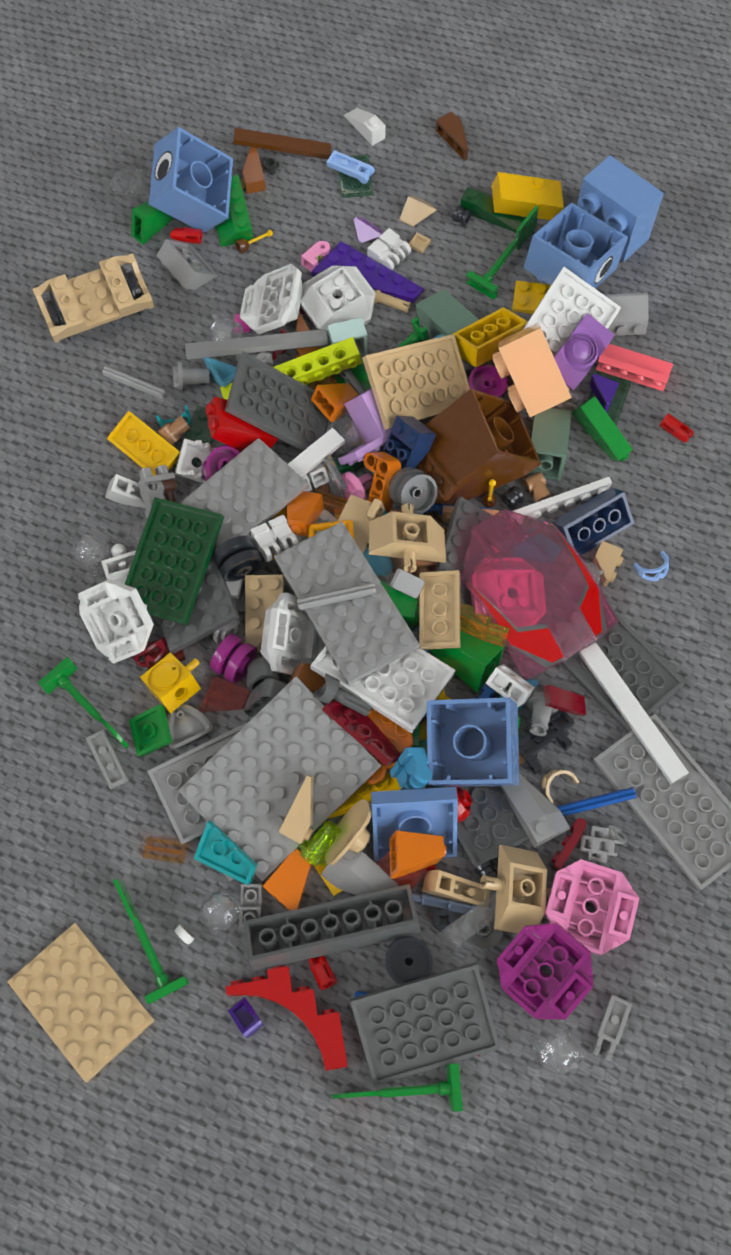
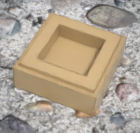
M416 233L409 242V245L412 249L423 254L431 243V239Z

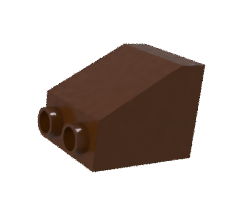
M470 389L425 425L436 434L429 451L459 486L448 501L443 500L437 492L435 503L455 505L459 497L470 500L489 492V481L491 479L496 481V485L493 487V489H496L524 477L541 465L520 413L516 412L512 402Z

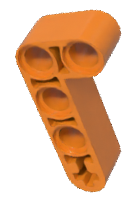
M385 452L366 453L364 465L367 469L374 472L368 501L373 503L374 499L382 501L386 513H389L393 506V501L389 495V484L396 472L401 470V463L397 458Z

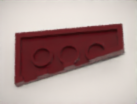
M337 701L324 706L322 711L385 766L399 761L398 758L401 753L368 715L364 716Z

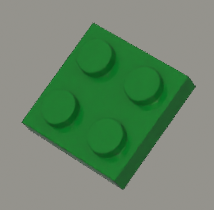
M157 705L129 719L138 757H144L173 742L163 705Z

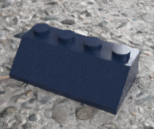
M613 487L552 522L559 540L569 551L561 538L562 536L578 557L598 546L602 541L608 540L635 524L625 492Z

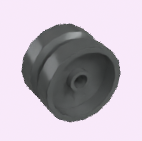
M405 467L397 471L389 484L391 500L399 507L408 503V509L409 504H412L414 506V514H422L429 510L437 498L438 488L436 482L429 475L414 467Z

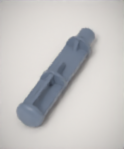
M425 893L412 894L414 902H419L422 906L446 909L464 915L472 909V913H474L473 908H475V905L473 904L469 905Z

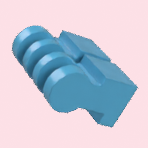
M424 747L405 748L398 758L399 761H396L389 771L392 778H397L400 790L423 789L432 778V772L427 767L429 760L427 759Z

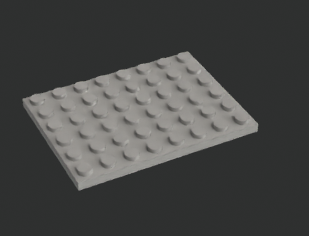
M297 676L178 790L207 822L211 820L258 864L255 874L261 881L269 876L300 845V843L279 833V830L307 775L313 776V824L311 829L314 832L382 766L363 745L322 711L325 705L313 698L314 694Z

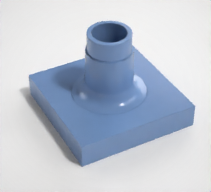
M424 787L423 789L371 792L375 862L390 861L389 838L396 830L444 836V844L446 845L444 857H457L458 797L456 787L427 789Z

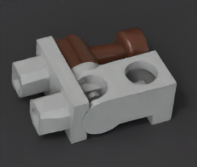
M166 465L156 467L157 475L154 476L149 467L139 471L141 480L137 484L144 500L146 518L149 516L155 497L164 499L165 496L166 500L175 502L173 491L176 489L177 483L174 480V473H169Z

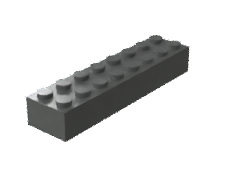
M410 884L244 921L248 960L253 971L421 933Z

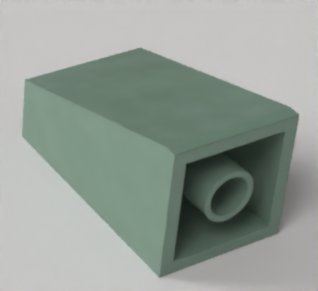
M445 289L416 304L418 318L433 337L451 335L479 320Z
M549 408L534 415L530 439L541 465L526 476L541 472L545 479L561 481L567 457L572 411Z

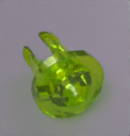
M330 820L325 821L324 826L310 841L304 840L303 843H299L301 856L314 866L325 865L327 863L325 854L334 842L337 834L341 832V829Z

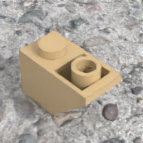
M605 541L601 542L593 565L602 585L607 587L609 582L613 583L617 572H614L615 567L620 568L624 557L621 556L622 548Z

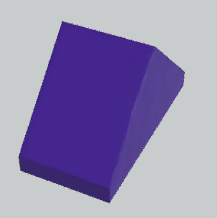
M594 374L591 377L589 386L607 413L619 383Z
M245 997L228 1010L245 1038L250 1037L264 1025V1022Z

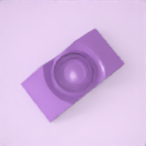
M588 313L585 314L554 356L565 384L571 391L586 376L592 365L614 337L611 331Z

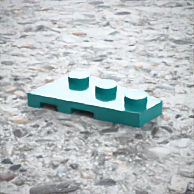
M211 820L206 823L194 859L249 885L258 864Z

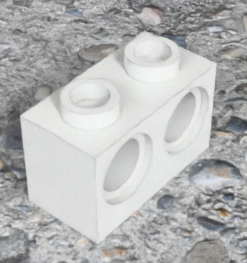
M504 664L496 667L486 682L487 685L503 697L514 700L517 703V707L523 705L535 689V687Z

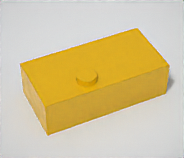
M498 172L492 184L495 213L527 217L532 209L538 206V219L552 220L564 208L561 181Z
M503 307L453 333L461 358L474 367L486 363L493 358L492 354L500 351L498 342L523 330L528 321Z

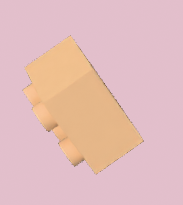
M539 323L498 342L500 351L492 354V359L501 379L511 375L514 381V385L508 387V394L516 412L526 409L529 417H532L572 398Z

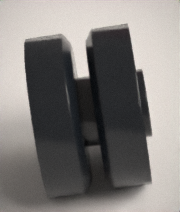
M245 535L227 540L217 547L213 553L216 564L221 567L220 572L223 578L228 582L244 579L245 575H252L261 567L263 562L259 553L255 550V545L251 538Z
M407 936L398 938L389 945L385 953L384 963L391 978L395 982L403 984L429 976L432 970L433 958L430 949L424 942L415 937ZM407 957H411L413 959L411 961L412 964L410 966L405 964V959Z

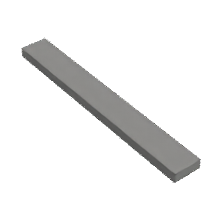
M321 329L186 343L185 349L187 359L236 355L241 354L243 351L245 353L322 346L328 345L326 330Z

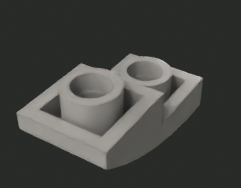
M251 882L249 885L241 883L239 928H244V921L261 918L262 883Z

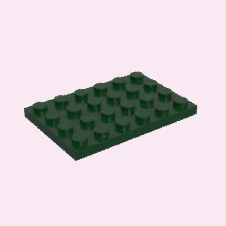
M155 497L124 584L137 589L142 602L147 605L146 610L149 615L188 625L225 516Z

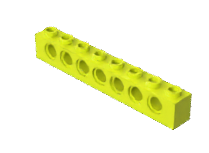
M351 337L273 368L304 385H308L330 375L338 374L343 370L354 368L362 364L354 338ZM232 383L228 384L225 388L223 386L220 387L224 399L228 400Z

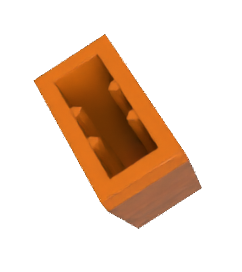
M349 383L317 385L311 401L330 422H334L348 412L344 404L359 394Z
M303 491L287 504L288 526L292 533L304 537L309 535V525L315 524L324 510L322 494Z
M396 830L389 838L390 878L395 879L437 864L446 854L444 836Z
M296 848L290 853L263 885L264 890L289 911L300 908L312 866L311 856L303 849L299 851Z

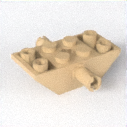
M408 503L401 506L402 512L392 511L369 521V555L404 558V570L408 572L409 566L410 572L416 571V560L446 562L444 529L431 516L414 514V506L412 504H409V509Z
M499 845L497 878L483 875L480 882H485V884H480L481 889L496 891L494 930L518 934L525 925L540 924L545 914L546 901L549 900L551 888H546L547 868L537 852Z

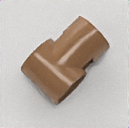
M180 415L172 423L168 422L162 426L157 432L172 445L190 427Z
M541 472L522 479L523 486H526L528 490L527 493L532 494L536 503L551 498V493L546 487V480Z

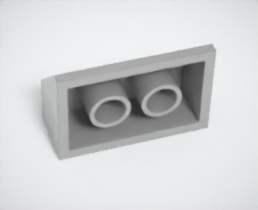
M166 239L157 254L161 264L171 272L170 274L186 290H196L218 276L190 243Z
M648 293L605 295L621 307L608 328L614 336L646 334L649 321Z

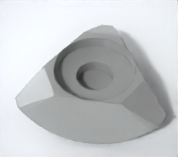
M182 704L171 714L169 713L167 717L173 741L168 745L172 749L183 746L212 730L210 721L200 711L186 704Z

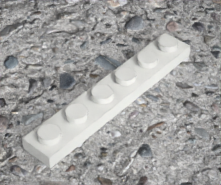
M610 477L508 512L506 517L507 523L509 525L514 524L515 526L520 525L525 519L530 517L532 520L537 519L544 512L548 511L550 514L557 511L558 507L565 506L567 508L574 505L575 501H587L592 498V495L597 493L600 495L608 490L612 481Z

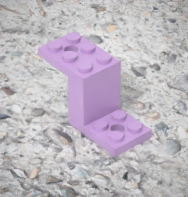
M372 388L344 404L365 443L338 458L341 465L348 463L350 466L357 461L360 462L364 460L366 453L379 451L387 442L392 428L384 430Z

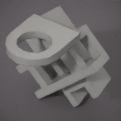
M599 825L592 826L591 836L582 835L580 851L589 852V861L607 864L608 855L617 856V853L614 852L615 844H624L627 842V839L616 826L599 827Z

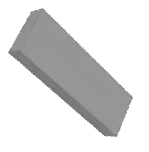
M104 729L86 737L85 739L110 790L128 782L127 775Z

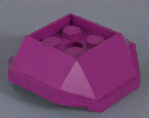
M557 922L525 925L497 959L501 989L535 1019L566 1020L594 986L591 951ZM541 966H550L552 969V973L545 974L542 971Z

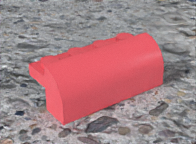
M608 344L599 357L596 370L664 391L673 364Z

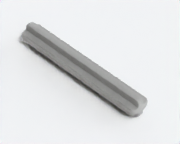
M105 366L102 370L104 376L160 399L166 396L165 389L109 366Z
M371 582L299 598L297 603L299 610H305L376 593V587Z

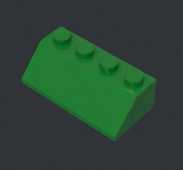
M239 174L232 175L228 219L216 225L221 247L234 245L235 241L239 239H246L247 241L253 239L252 227Z

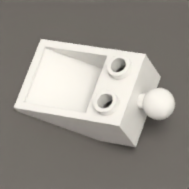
M115 544L111 549L114 557L101 562L107 580L110 579L125 584L136 550L126 553L124 545Z

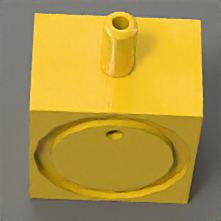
M170 652L140 676V678L152 695L171 714L201 689L190 673L200 662L194 658L184 666Z

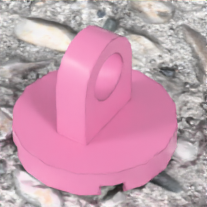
M351 472L342 474L339 478V484L345 490L343 491L345 498L348 500L350 495H354L367 501L365 491L371 487L373 476L370 473H366L357 478Z

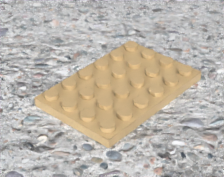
M454 334L362 357L384 430L392 428L396 416H413L417 420L438 415L470 390Z
M76 923L7 981L85 1083L91 1080L155 1021Z

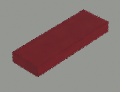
M551 685L543 686L545 706L577 716L587 715L584 696Z

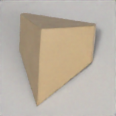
M408 196L400 221L414 227L437 209L425 200L416 196Z

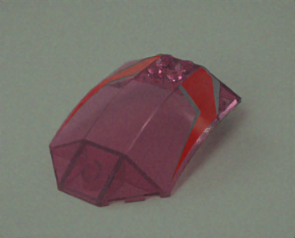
M503 509L472 528V536L467 547L464 560L465 565L460 580L466 585L489 617L525 680L570 658L598 640L619 622L591 571L571 543L554 524Z

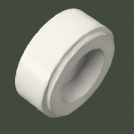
M179 924L175 929V933L186 944H190L195 939L183 925Z

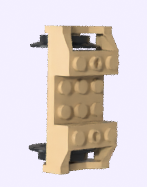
M133 254L115 256L99 262L100 269L67 280L64 274L49 279L33 289L55 343L60 342L64 338L71 341L70 336L136 312L141 316L142 310L154 308L153 300ZM130 263L133 272H126L123 265ZM49 291H53L61 312H59L54 297ZM46 292L50 294V300L46 301L48 310L41 296Z

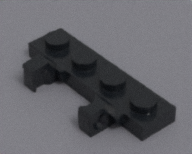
M558 710L550 716L549 728L546 730L545 736H537L529 732L518 741L519 767L521 765L524 768L529 767L534 774H537L542 770L541 764L536 760L538 757L537 753L551 742L553 744L558 742L565 751L572 747L573 743L567 737L569 735L567 730L574 726L575 722L566 712Z

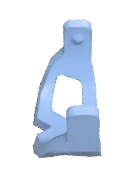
M664 551L660 552L665 562L659 568L646 569L640 567L637 563H634L633 566L639 576L646 580L658 581L660 578L663 579L668 572L669 556ZM645 573H657L654 577L645 575Z

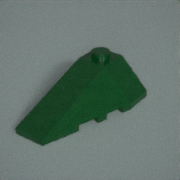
M467 187L461 197L460 205L465 210H471V216L510 231L516 232L517 228L525 220L521 216L495 213L493 196L475 187Z

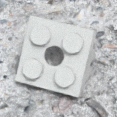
M184 439L175 475L205 483L202 465L207 456L216 448L211 447L210 443L203 444L201 440L194 442ZM195 457L199 458L202 462L199 468L194 467L191 463Z

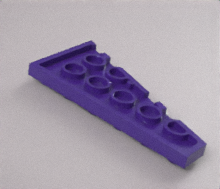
M342 241L311 271V276L314 277L331 266L357 267L373 290H381V293L393 295L395 298L411 303L418 299L424 289Z

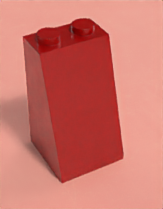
M214 396L210 403L206 405L205 412L208 418L211 438L240 452L258 438L269 448L278 440L277 437L226 412L227 399Z

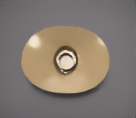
M365 799L358 801L344 815L332 832L325 850V859L328 864L332 866L336 864L348 850L359 853L366 847L370 837L366 826L370 821L372 808L371 804Z

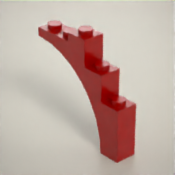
M280 965L267 970L268 979H265L264 976L253 977L252 982L243 983V980H235L230 982V986H225L228 997L244 995L262 997L292 1011L304 1022L314 1036L322 1054L325 1070L329 1071L348 1067L340 1013L335 1012L334 1009H327L322 1011V1015H318L314 989H309V986L296 988L297 992H293L289 966Z

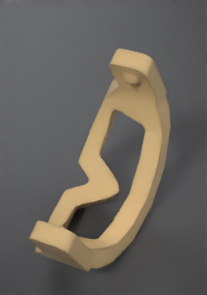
M559 769L549 771L542 780V794L553 804L554 801L549 794V786L553 778L559 774H566L575 784H578L580 782L574 773Z

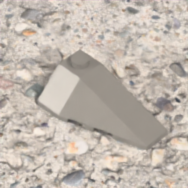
M520 773L519 786H500L534 848L570 830L561 811Z
M348 850L333 866L328 864L321 874L336 888L355 896L401 886L362 851L355 853Z

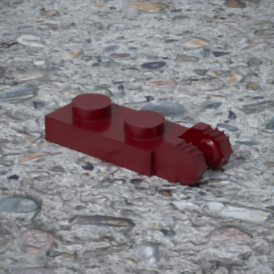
M577 818L570 828L571 836L567 834L561 843L564 846L562 851H556L551 859V862L554 863L551 869L557 872L562 869L587 826L585 819Z

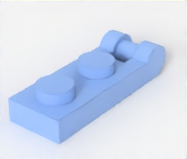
M335 150L327 160V167L354 177L362 184H366L369 176H372L375 171L371 165Z

